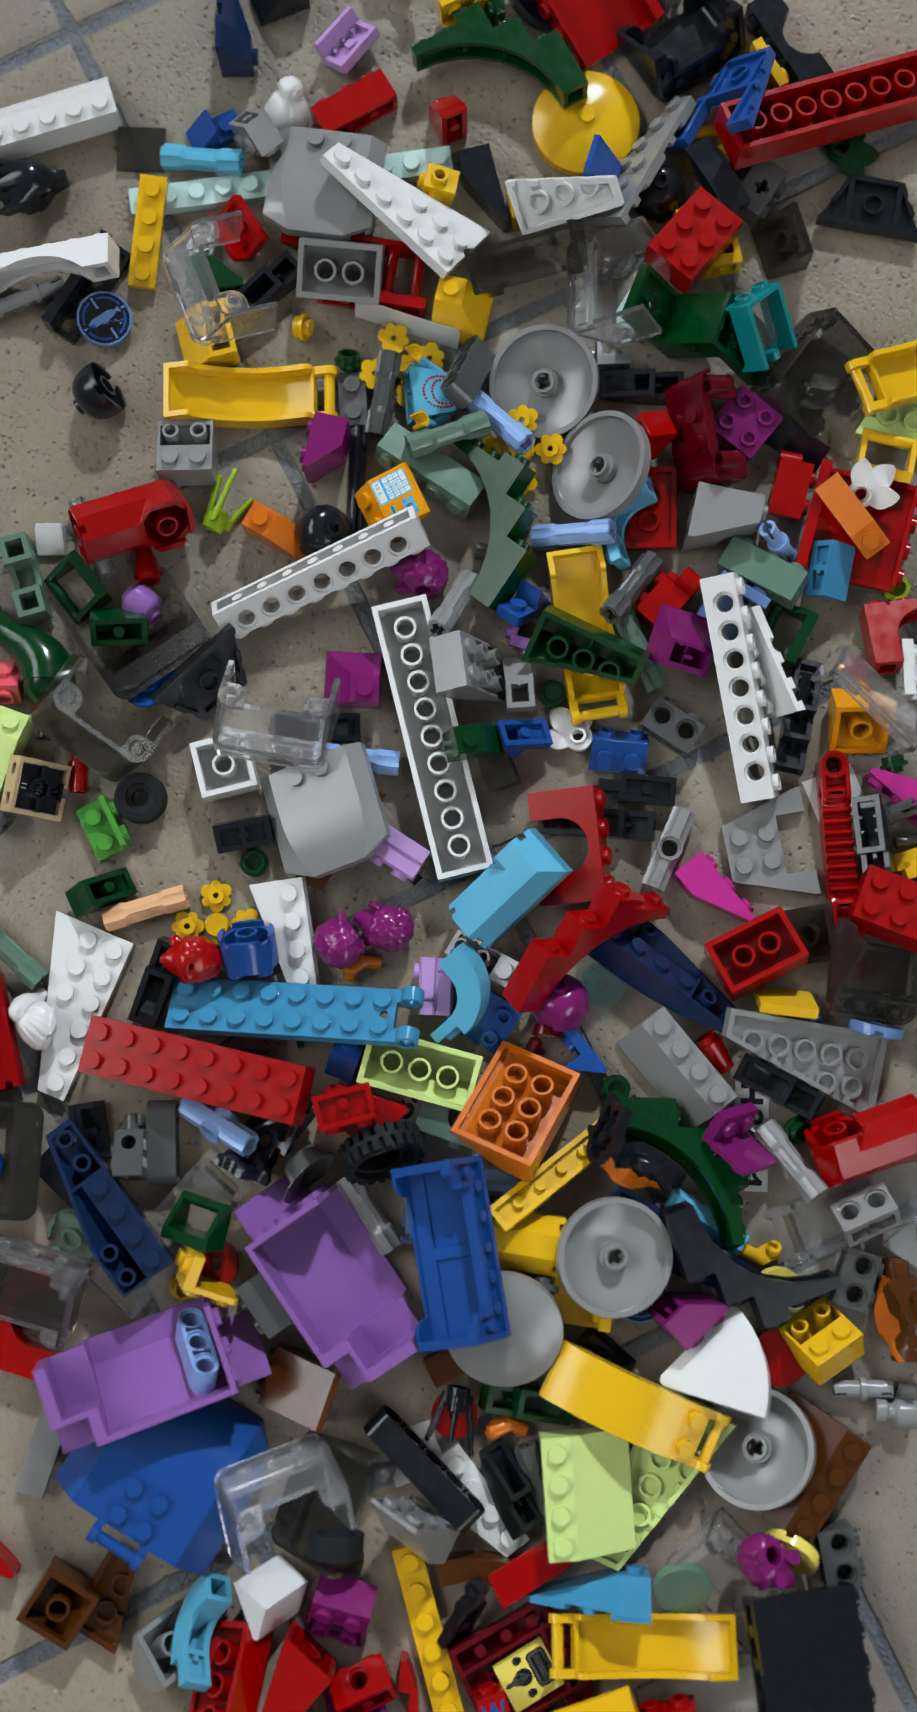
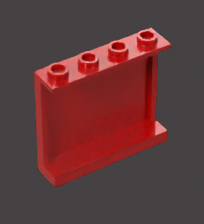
M536 0L540 15L543 19L548 20L553 28L552 31L558 30L582 71L587 70L619 48L616 37L617 31L630 24H634L643 32L665 14L658 0Z
M822 459L815 488L836 472L850 486L852 484L851 472L832 468L834 461ZM893 481L889 487L900 496V499L894 505L881 510L871 506L865 507L891 542L868 560L861 554L814 490L796 563L802 565L809 572L814 541L834 539L856 547L849 585L892 594L895 586H901L905 571L900 569L902 560L907 561L911 544L906 543L908 534H914L917 525V517H913L915 507H917V484L914 486ZM858 489L855 495L857 498L863 499L866 496V491Z

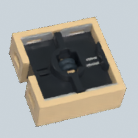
M11 754L0 810L61 822L65 804L62 794L63 789H68L72 767Z

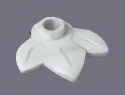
M866 458L861 459L854 465L851 471L852 484L849 487L854 494L858 489L866 491L865 498L859 499L864 507L871 506L878 510L886 509L900 499L899 494L889 487L895 477L896 467L894 465L881 464L872 468Z
M584 705L579 706V711L588 710ZM565 707L550 709L549 719L553 727L549 730L553 740L550 748L557 751L569 748L576 752L588 749L592 744L590 727L593 720L583 721L581 725L572 726L569 709ZM576 734H582L583 738L581 740H575L574 736Z

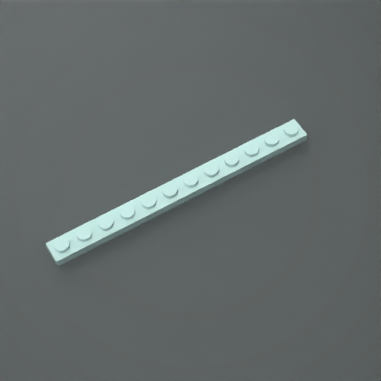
M450 146L386 154L384 169L405 182L418 181L420 172H426L429 162L453 169ZM271 170L242 173L241 176L226 175L169 183L165 215L221 208L226 205L232 195H241L246 204L265 202ZM138 187L128 189L133 219H135Z

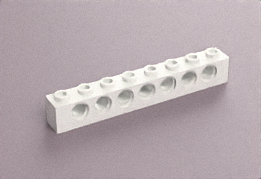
M413 506L407 507L211 602L212 616L221 630L228 623L231 624L236 630V634H234L235 639H241L258 627H266L283 615H291L308 603H316L322 600L325 595L333 591H341L347 588L350 583L360 578L366 579L372 576L375 571L385 566L391 567L397 564L400 559L410 554L415 555L422 552L425 547L430 545L427 534ZM395 537L403 538L399 542H391V540ZM370 549L377 550V552L372 555L365 554ZM343 562H352V564L347 567L340 566ZM318 574L327 575L322 579L315 578ZM294 586L302 587L300 590L297 591L290 590ZM269 598L277 599L272 603L265 602ZM244 610L252 611L250 614L243 615L240 613Z
M731 572L699 579L740 802L747 803L775 798L779 795L778 790L782 789L779 773H774L773 763L776 762V752L774 746L769 745L768 735L771 734V724L768 717L764 718L763 707L766 706V697L764 690H759L757 680L761 678V670L758 661L754 662L752 651L756 650V643L753 633L749 634L747 623L751 622L748 605L744 606L742 594H746L743 577H738V573ZM728 595L733 600V607L728 612H725L721 609L720 602L723 597ZM733 623L738 628V635L735 639L730 640L727 638L725 630L728 625ZM734 652H740L744 659L743 664L739 668L731 664L730 659ZM741 679L746 681L749 686V690L744 696L739 695L736 691V684ZM744 708H749L754 713V719L749 724L741 719V712ZM749 736H755L759 741V747L756 751H751L746 746V739ZM755 763L760 764L764 769V775L761 779H757L751 774V767Z

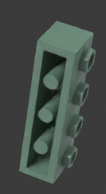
M395 422L377 444L374 460L386 470L407 462L419 489L428 498L438 501L447 507L452 514L466 519L483 497L485 486L482 478L437 449L432 453L411 459L405 445L404 435L412 432Z

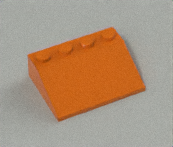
M503 1040L451 1128L450 1133L502 1171L530 1183L579 1092L581 1074Z

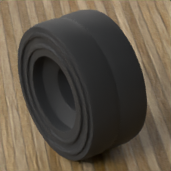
M135 772L127 775L119 782L115 790L114 802L118 812L130 822L149 824L156 821L164 813L167 807L168 796L164 785L156 777L145 772ZM138 791H146L148 793V802L143 806H137L134 803L133 798Z

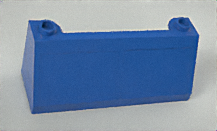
M482 1155L392 1169L393 1190L400 1198H407L425 1319H421L415 1329L418 1352L480 1346L511 1336Z

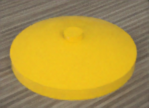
M582 71L588 80V96L566 109L561 107L552 93L546 88L542 91L535 104L532 116L534 144L541 157L552 168L567 176H583L584 166L595 134L603 138L619 161L630 154L633 150L632 145L638 139L640 117L634 98L619 81L603 73Z

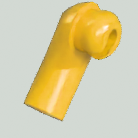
M771 1240L757 1248L746 1244L738 1256L763 1266L780 1257L782 1245L777 1240Z

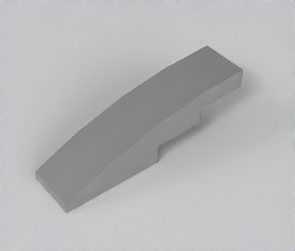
M44 1406L15 1487V1491L41 1501L47 1492L53 1469L58 1462L62 1449L57 1431H51Z

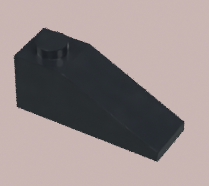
M489 143L457 151V162L453 163L454 170L460 171L459 179L462 180L464 190L503 233L509 232V216Z

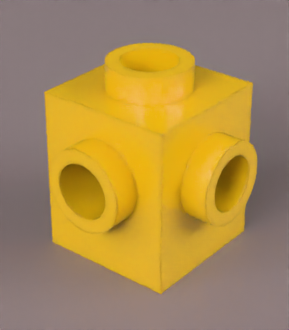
M429 162L426 172H420L416 188L451 208L460 171Z

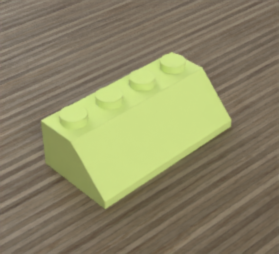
M419 1039L418 1046L413 1049L366 1045L356 1082L361 1084L369 1082L370 1086L462 1111L475 1089L483 1056Z

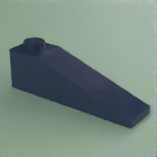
M217 0L218 14L215 16V49L222 77H255V66H259V50L253 46L252 37L239 0Z

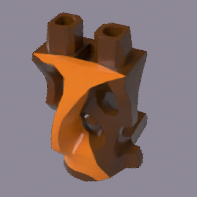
M899 1256L883 1257L884 1270L881 1278L878 1280L879 1287L873 1306L876 1329L878 1334L889 1345L892 1361L917 1362V1277L910 1274L909 1261L902 1260Z

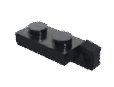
M621 772L620 774H613V779L599 778L597 785H600L601 790L605 793H611V799L673 807L675 804L677 778Z
M480 1575L471 1578L464 1586L465 1595L461 1596L454 1604V1610L450 1618L443 1624V1630L437 1639L442 1649L450 1648L467 1638L488 1602L485 1597L490 1589L482 1581Z

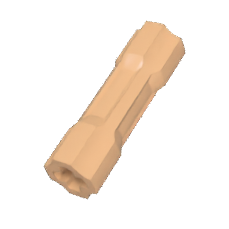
M182 884L153 895L101 908V916L106 930L111 932L128 927L136 922L190 908V901L185 886Z

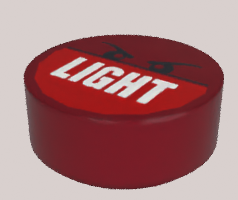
M535 1023L532 1029V1035L537 1037L559 1039L561 1032L553 1031V1027L545 1024L543 1027L539 1023Z

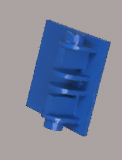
M490 990L489 1003L485 1014L480 1022L464 1036L495 1054L503 1040L506 1041L523 1012L518 1013L505 998Z

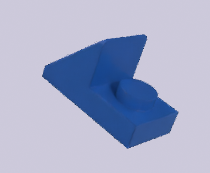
M207 109L204 110L186 132L191 147L221 149L234 143L233 138L235 135L228 123L237 117L235 110L232 109L214 118L210 117Z
M521 578L516 597L498 604L496 615L517 628L540 617L543 610L549 604L551 605V603L539 588Z
M546 718L497 720L495 722L502 747L512 759H515L524 749L549 748L553 744Z
M575 1028L569 1031H561L565 1036L561 1040L569 1051L573 1053L576 1050L579 1053L564 1067L571 1070L604 1073L608 1070Z

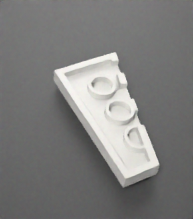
M616 175L508 179L505 181L522 237L610 210L625 203Z
M760 605L750 607L751 622H748L747 626L749 634L753 633L756 643V650L752 651L754 662L758 661L761 670V678L757 679L759 690L763 689L766 697V706L763 707L764 718L768 717L770 720L805 710L802 700L797 701L793 693L796 686L792 677L787 678L781 664L785 661L781 652L774 649L771 643L774 636Z
M297 877L249 885L264 925L269 926V923L274 926L279 964L286 982L321 985L316 948L312 940L314 934L306 878Z
M459 1441L439 1456L441 1461L477 1497L485 1508V1513L471 1527L473 1531L506 1558L530 1540V1536L526 1533L513 1542L494 1505L484 1474L473 1459L468 1456L467 1451Z

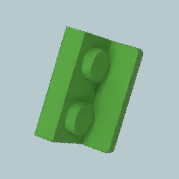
M105 795L98 796L99 800L75 812L98 860L103 862L132 848L128 841L132 839V836L126 824L121 825L116 816L120 813L115 806L114 799L109 800Z

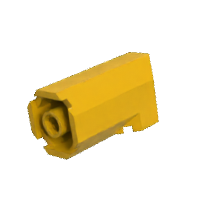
M533 1211L505 1235L493 1222L500 1268L557 1277L558 1273L555 1268L556 1246L562 1230L560 1224L565 1225L566 1217Z

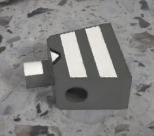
M139 1113L124 1114V1129L115 1130L112 1176L121 1181L148 1180L146 1130L142 1129V1114ZM136 1140L134 1147L130 1149L131 1142Z

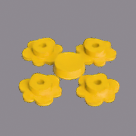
M388 323L386 329H381L378 332V340L382 342V349L402 353L403 346L409 344V338L406 336L407 328L404 325L395 326L393 323ZM429 342L426 346H420L422 355L426 359L431 358L430 362L442 369V360L445 354L443 351L438 350V345L434 342ZM402 354L398 379H402V375L406 370L413 366L411 363L405 364L403 358L408 355ZM374 358L373 361L364 360L361 363L362 372L359 375L360 380L366 381L367 388L371 390L375 388L376 376L373 373H375L377 358ZM402 380L401 385L395 388V393L398 395V405L405 407Z
M522 404L518 407V410L512 409L508 412V415L517 422L524 418V422L521 424L528 430H536L537 423L535 421L538 418V413L535 409H528L526 405ZM560 434L543 435L541 442L535 447L533 445L522 456L530 460L535 452L538 456H541L542 463L548 464L551 462L554 465H558L562 462V454L566 453L567 447L565 444H562L563 438ZM488 435L483 439V444H485L483 450L487 453L491 449L496 448L495 452L501 456L505 451L509 454L511 453L513 457L517 454L507 444H504V440L499 436L495 438ZM535 477L533 478V480L531 481L523 495L527 494L528 491H534L537 488L538 482L535 479Z
M213 880L211 885L206 884L202 886L200 892L204 897L202 904L205 907L210 906V909L215 913L210 914L204 924L202 920L198 919L196 912L188 914L185 911H180L176 914V922L172 924L171 928L181 938L194 935L199 937L198 933H201L205 928L207 934L214 937L213 941L218 945L217 934L221 929L224 928L226 932L230 927L232 929V923L242 920L259 919V914L253 908L247 909L246 912L238 910L236 918L229 922V919L219 912L223 910L224 906L231 904L229 896L232 893V888L228 884H221L219 880ZM215 893H218V898H214ZM186 924L190 925L189 929L185 928Z

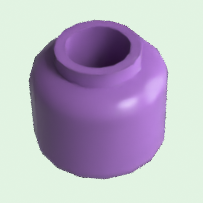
M146 584L130 586L121 597L123 600L122 609L147 616V623L150 625L156 623L162 616L163 600Z

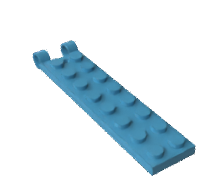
M176 976L164 1028L168 1033L391 1046L413 1049L418 1046L420 1031L412 1026H399L395 1029L398 1007L408 1009L422 1008L425 991L415 986H406L403 989L216 978L206 980L201 984L195 983L192 985L189 983L183 984L180 978ZM383 1013L388 1014L386 1018L380 1017Z

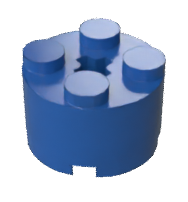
M259 919L242 920L232 923V929L225 932L223 928L217 934L219 951L223 960L222 968L227 973L229 979L238 980L244 976L252 975L266 977L273 973V967L279 962L273 924L269 923V926H266L264 921Z

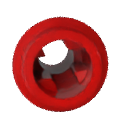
M151 546L135 550L134 578L138 581V584H146L151 587L160 583L162 572Z
M710 1030L702 1034L695 1041L698 1049L720 1074L727 1072L734 1066L721 1034H716L714 1030Z

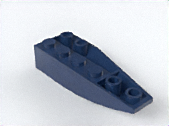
M648 921L615 934L587 954L626 984L651 1000L681 1016L716 1031H723L727 1007L737 1008L661 930Z
M69 1118L46 1135V1139L88 1248L123 1298H125L174 1262L175 1256L122 1183L112 1176V1170L72 1119Z

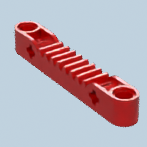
M832 750L817 760L815 776L828 935L833 946L839 949H847L858 945L862 940L863 933L844 926L858 887L856 884L858 876L855 872L857 864L854 860L856 852L853 848L855 841L853 840L854 829L852 828L853 818L851 817L852 807L850 806L851 783L849 762L844 753ZM827 760H833L837 764L838 770L836 773L828 771L826 768ZM842 927H847L851 931L852 936L848 942L843 941L840 937Z

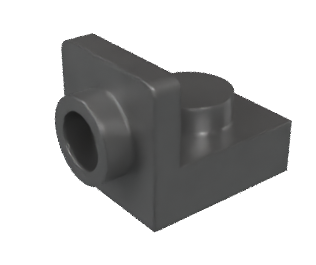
M596 339L595 348H592L591 351L597 361L599 375L600 371L624 370L630 368V353L613 350L607 354H602V339Z

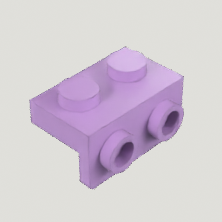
M347 6L315 42L314 46L325 66L346 75L378 39L380 34L376 27L358 20L353 8Z

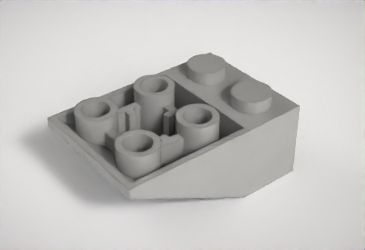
M461 630L429 638L437 694L451 699L505 701L503 693L505 691L504 679L500 671L502 658L497 647Z
M388 1495L385 1498H371L370 1503L386 1532L429 1564H445L460 1532L440 1513L436 1514L429 1509L431 1505L427 1501L419 1497L409 1499L401 1496L399 1499Z

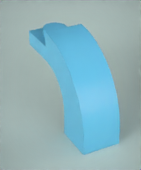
M649 475L636 499L623 512L611 518L615 521L617 527L615 543L602 545L608 563L610 565L614 564L621 572L631 568L624 542V531L628 521L637 511L658 502Z
M467 940L458 945L438 964L455 986L457 1004L453 1014L430 1035L437 1044L445 1038L451 1041L460 1032L464 1035L480 1022L489 1003L490 980L486 966L478 952Z
M206 1571L204 1575L202 1574L194 1582L182 1603L176 1620L171 1647V1665L178 1666L179 1688L206 1692L211 1687L209 1660L211 1636L218 1619L233 1604L229 1576Z

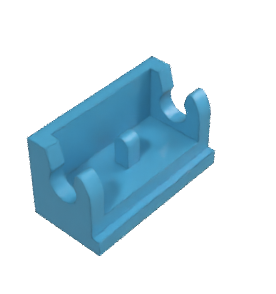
M834 539L814 541L808 572V584L805 588L804 596L830 602V599L846 602L856 547Z

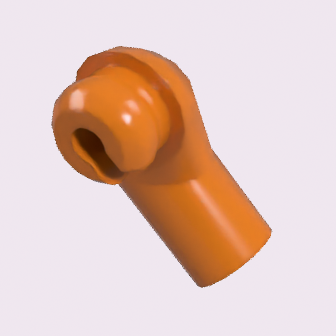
M360 955L357 962L353 963L350 967H343V977L347 981H355L358 979L359 973L365 968L381 970L383 956Z
M500 1415L488 1422L485 1436L490 1441H496L499 1437L511 1432L524 1438L529 1424L513 1416Z

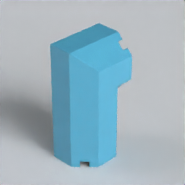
M536 828L524 831L523 834L526 838L522 841L517 837L510 841L493 858L494 864H490L449 905L450 910L456 911L452 915L456 924L471 940L481 939L483 942L480 946L485 949L493 947L573 872Z

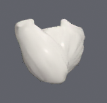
M292 75L280 79L278 90L271 95L265 105V111L278 131L291 125L307 127L309 123L310 110L303 95V84Z
M38 987L34 993H23L17 996L8 1008V1016L15 1021L17 1034L29 1047L36 1051L46 1050L51 1044V1036L57 1030L56 1008L51 1007L45 1001L48 993L44 987Z

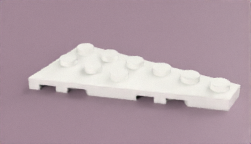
M339 142L323 154L319 161L329 173L442 279L485 241L491 233Z
M56 911L47 994V1003L51 1007L56 1008L57 1030L51 1036L50 1046L41 1052L38 1091L61 1101H66L79 1073L77 1070L92 1015L104 1017L135 944L59 911Z

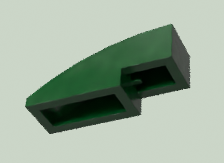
M482 1383L478 1407L485 1413L508 1415L519 1420L570 1426L572 1418L571 1413L539 1395L541 1387L527 1384L498 1387Z

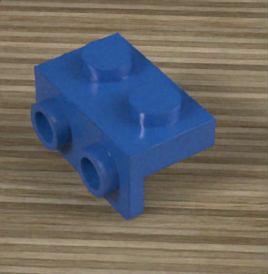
M611 727L592 729L589 770L645 774L649 748L648 735L635 729L627 730V732L616 731Z

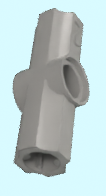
M673 806L660 839L655 845L654 853L641 881L642 885L664 893L676 862L682 853L696 814L685 808ZM669 842L674 845L676 850L674 856H666L662 852L661 847L663 843Z

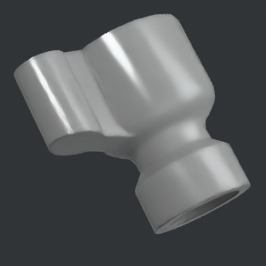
M898 1383L892 1402L882 1398H874L872 1406L873 1421L885 1423L887 1420H890L895 1427L916 1430L917 1385Z

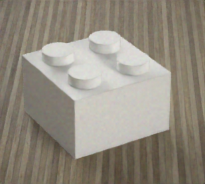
M245 730L189 743L201 796L206 802L261 789L249 736Z

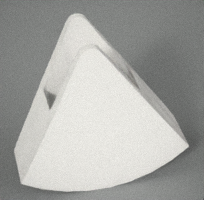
M730 1306L729 1310L725 1313L724 1320L719 1325L711 1327L704 1334V1339L698 1346L690 1348L688 1351L685 1350L660 1376V1382L664 1387L688 1397L768 1421L771 1407V1378L767 1358L756 1332L745 1315L737 1306Z

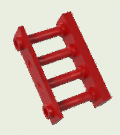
M358 234L352 235L351 240H348L349 242L385 245L384 256H387L379 305L425 319L427 311L426 298L420 296L425 262L403 241ZM398 258L414 260L410 290L406 295L393 292ZM317 299L318 304L355 309V302Z

